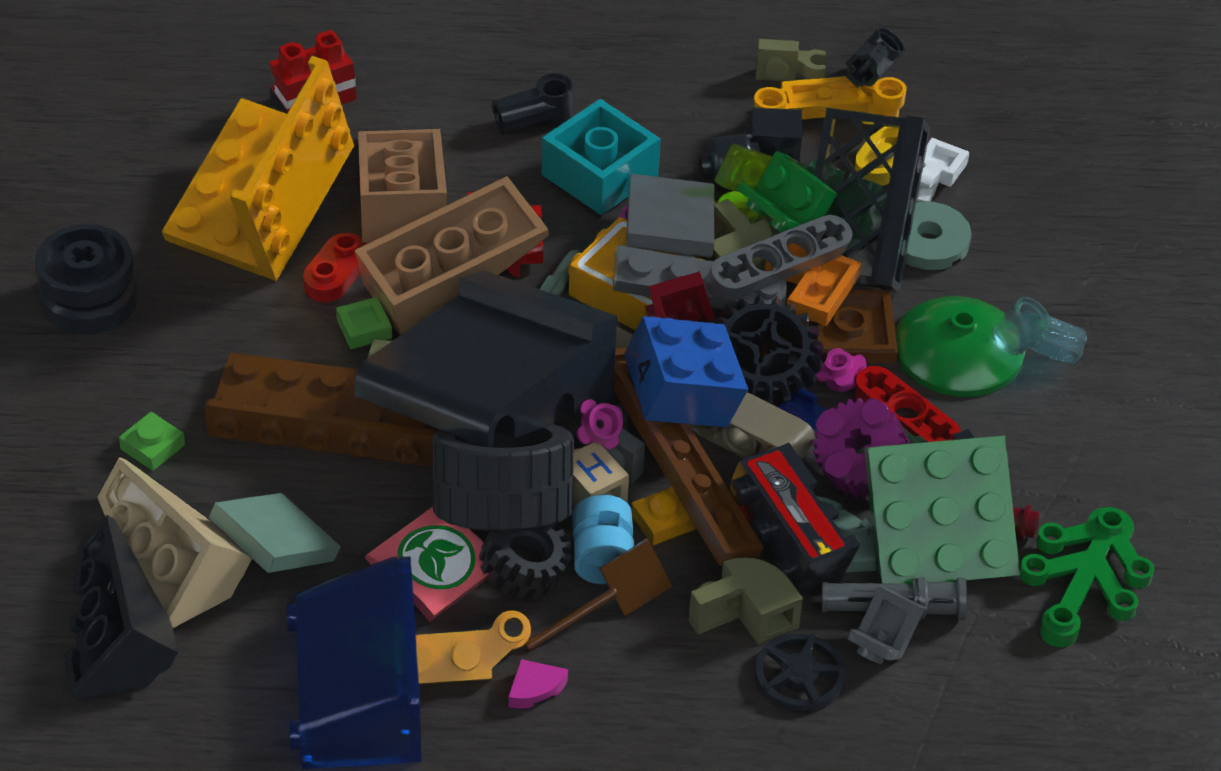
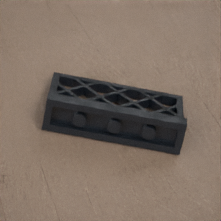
M834 108L826 109L814 176L830 187L825 180L826 168L840 158L853 174L833 190L838 193L834 202L845 216L842 219L848 224L850 223L862 240L842 256L851 258L866 247L874 258L871 276L860 275L855 283L856 285L890 290L893 293L900 292L931 129L924 118L913 116L899 118ZM836 120L853 122L861 134L840 148L833 139ZM860 123L870 124L872 126L864 130ZM883 127L899 128L896 144L881 154L870 139V136ZM866 140L877 158L857 172L845 154ZM832 144L836 152L829 156L830 147ZM894 156L891 168L887 160ZM883 164L890 174L889 184L876 195H873L862 178ZM858 182L869 197V200L851 213H848L837 196ZM886 197L883 210L878 202ZM872 206H875L882 216L881 226L865 237L854 219ZM824 233L821 240L828 238V236ZM878 239L875 251L871 243Z

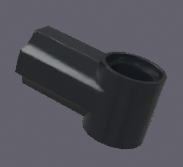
M878 27L845 63L848 68L846 78L856 87L860 85L871 87L905 52L904 44L891 30L885 27Z
M549 73L537 81L536 88L492 101V112L501 134L538 123L557 128L574 116L572 80L562 73Z

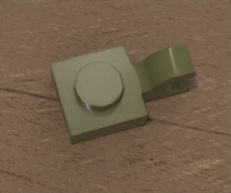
M759 39L756 80L794 81L796 80V73L801 74L806 79L825 78L826 52L817 49L800 51L799 41Z

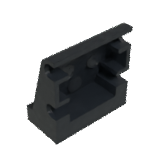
M484 270L459 278V292L455 298L361 364L355 377V396L478 445L493 447L495 431L512 438H517L554 424L555 409L575 416L581 414L579 407L586 400H594L597 405L613 402L617 316Z

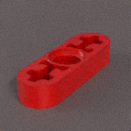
M869 366L858 372L854 389L856 402L858 398H861L863 402H866L869 398L877 399L886 404L891 413L894 412L909 438L910 444L952 440L953 434L961 432L959 425L886 368ZM900 408H910L916 411L918 416L903 418L895 411Z

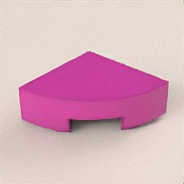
M521 659L509 694V707L519 709L534 707L535 702L547 699L552 695L553 697L557 696L564 689L568 681V669Z

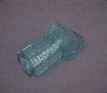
M1028 297L1019 298L993 327L992 331L997 344L1010 354L1020 355L1026 349H1029L1063 363L1073 365L1082 357L1083 349L1087 342L1085 329L1049 316L1048 312L1039 302Z

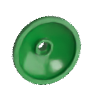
M945 296L924 301L906 312L899 321L895 332L898 350L897 360L902 369L920 385L945 395L975 397L996 392L1016 378L1024 361L1025 342L1015 322L1003 311L975 298Z

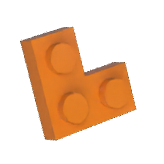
M797 244L786 245L792 255L801 258L807 256L806 251ZM841 255L834 260L787 278V282L797 284L788 298L787 306L794 302L796 316L808 313L810 321L827 326L860 277L862 262ZM766 260L765 271H772V265Z

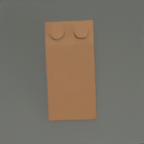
M440 129L358 132L362 243H370L447 205Z
M508 176L354 251L364 286L373 298L378 297L391 325L400 336L455 298L459 292L460 277L483 270L499 275L548 237L549 230Z

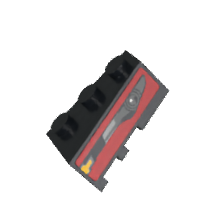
M787 443L739 460L731 479V491L737 504L745 507L751 519L750 525L771 559L770 564L776 566L789 578L801 596L822 589V582H841L860 547V543L854 535L844 537L833 521L838 519L839 513L832 503L823 506L812 489L817 488V481L791 444Z

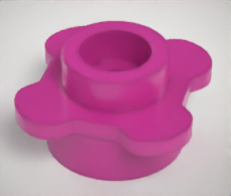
M841 348L832 349L827 353V358L822 365L821 372L816 374V379L821 382L825 381L828 388L833 391H848L855 387L858 372L866 368V359L862 355L852 356Z
M591 399L581 403L579 411L582 414L581 427L576 431L578 440L583 444L591 442L601 444L606 450L615 448L619 443L618 435L623 427L620 409L615 405L607 403L597 405ZM597 421H601V429L596 426Z

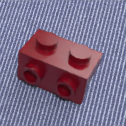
M700 271L649 286L653 304L645 306L647 317L712 323L715 319Z

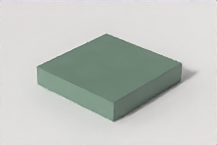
M282 493L215 502L209 516L212 522L267 573L334 562L341 547Z

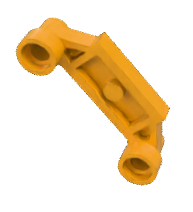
M847 76L782 81L781 89L775 87L759 89L754 95L753 108L802 110L803 120L824 118L827 108L899 117V110L905 103L906 85L901 80L893 77L881 78L871 87L867 85L856 87L846 78Z
M510 610L501 613L489 630L392 637L385 633L378 623L365 620L358 622L351 628L348 634V647L351 653L358 659L371 660L394 677V687L491 680L492 668L511 650L521 648L529 640L531 624L523 613ZM508 621L517 622L521 627V634L517 637L508 636L504 631V624ZM363 631H371L375 634L377 641L371 647H363L358 642L359 634Z

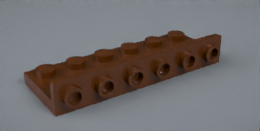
M232 352L229 353L215 398L208 399L204 407L207 436L432 467L433 435L440 429L356 397L355 377L358 369Z

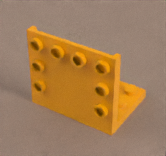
M314 56L310 58L308 64L311 74L287 114L243 98L240 99L163 228L162 234L165 241L277 282L354 147L328 61Z

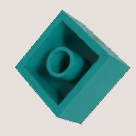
M599 99L542 137L541 175L602 216L628 197L631 174L654 177L659 175L661 138L602 99Z

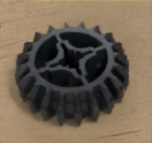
M760 294L755 298L754 305L748 304L743 298L737 302V309L726 305L722 311V318L715 317L712 323L725 325L738 363L749 370L747 372L741 368L748 387L747 392L772 405L773 401H777L784 409L790 404L791 397L800 401L805 395L806 388L812 389L815 385L816 374L821 372L823 363L821 356L824 348L822 342L818 341V326H809L810 318L808 313L796 316L794 302L786 308L780 307L778 296L771 301V304H765ZM778 334H779L780 336L784 337L787 341L782 340V339L778 336ZM764 343H768L766 352L768 354H764L763 362L759 363V352H762Z

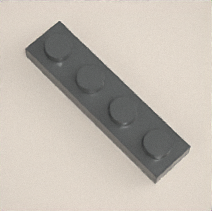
M618 245L614 253L613 291L651 297L649 286L700 271L712 308L724 310L726 305L737 309V302L741 298L748 304L754 305V300L759 294L765 304H771V301L778 296L780 307L786 308V279L736 300L725 301L714 297L706 286V277L714 263L712 261ZM738 274L730 278L733 281V283L735 282Z

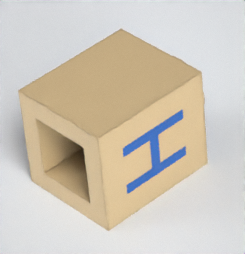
M593 442L581 449H574V507L585 498L595 495H612L628 502L629 474L601 444Z

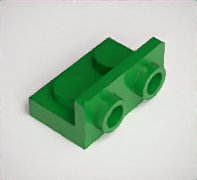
M779 151L775 152L756 187L740 182L737 190L748 198L746 205L760 215L772 217L771 226L780 232L825 216L838 194L790 156Z

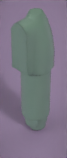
M570 250L563 257L553 274L548 275L540 290L557 296L563 293L565 285L569 281V275L567 274L569 263L579 253V250Z

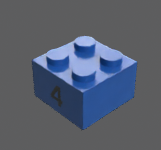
M643 316L624 353L645 420L728 427L748 391L729 335L723 324Z

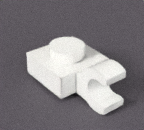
M931 138L927 145L917 202L931 201L939 183L951 187L966 167L969 151Z

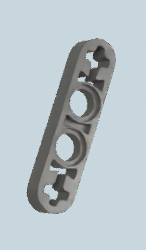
M826 215L721 256L714 261L706 277L708 291L720 300H736L834 260L843 255L852 238L851 227L844 219L838 216ZM825 233V235L828 236V238L821 240L823 234ZM797 244L806 251L807 256L801 258L792 255L786 245ZM756 257L766 259L772 265L773 270L762 271L753 264L752 259ZM738 274L735 282L733 283V281L730 278Z

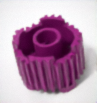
M858 398L856 403L849 399L847 405L840 402L838 403V409L832 407L830 410L822 412L816 421L818 431H814V436L817 440H814L812 443L815 447L813 453L817 458V464L828 482L837 491L841 490L845 496L850 493L854 499L859 496L864 502H868L869 490L865 452L857 454L858 450L863 447H881L910 443L894 412L891 413L886 404L877 399L868 398L866 402H863L861 398Z

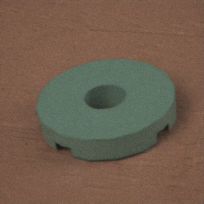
M932 201L917 202L905 263L911 267L923 270H943L951 267L953 261L959 258L961 261L966 257L971 242L972 233L969 222L960 212L948 205ZM928 233L935 235L937 238L927 239L920 235Z

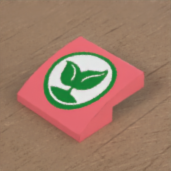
M433 507L373 549L365 557L392 591L396 593L402 589L429 622L487 580L492 573L483 574L481 569L483 561L479 560V554L484 542L470 529L454 524L451 525L438 518L433 511Z

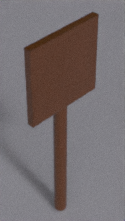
M646 538L600 567L599 569L610 589L528 640L524 645L525 649H534L613 598H615L623 615L626 616L671 588L672 585L649 540Z

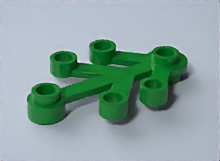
M1102 507L1090 514L1088 523L1063 528L1061 525L1053 522L1040 526L1036 544L1042 552L1047 554H1057L1062 551L1064 546L1092 541L1086 551L1049 560L1038 554H1030L1022 560L1019 576L1024 583L1030 586H1040L1048 579L1075 573L1060 604L1052 606L1043 614L1040 635L1049 645L1064 648L1075 643L1081 624L1077 613L1094 579L1108 602L1107 610L1112 618L1118 621H1128L1135 616L1138 597L1134 592L1122 588L1107 562L1106 556L1109 551L1115 553L1125 569V582L1129 586L1138 589L1146 588L1150 585L1154 573V565L1149 559L1138 556L1129 541L1133 535L1134 524L1130 516L1124 511L1113 507ZM1048 536L1054 537V538H1056L1057 540H1050V539H1047L1046 537H1048ZM1029 568L1038 569L1040 572H1033ZM1138 570L1143 572L1144 574L1140 575L1133 571ZM1117 603H1125L1129 607H1122Z

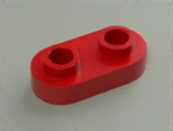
M341 233L331 237L303 273L304 291L309 298L318 302H332L338 300L346 293L360 275L354 250L367 244L362 243V237L352 233Z

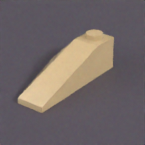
M118 458L97 498L105 516H111L118 524L172 623V628L231 598L252 558L216 524L129 461Z

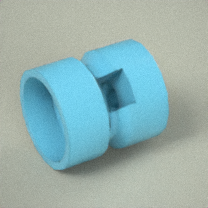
M595 495L577 503L572 511L574 564L577 574L584 580L596 584H607L599 568L634 547V540L632 538V510L628 503L619 497Z

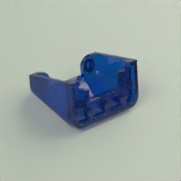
M411 556L391 557L297 592L296 603H287L286 606L288 632H297L299 719L290 720L291 750L301 749L302 769L422 762L420 694Z

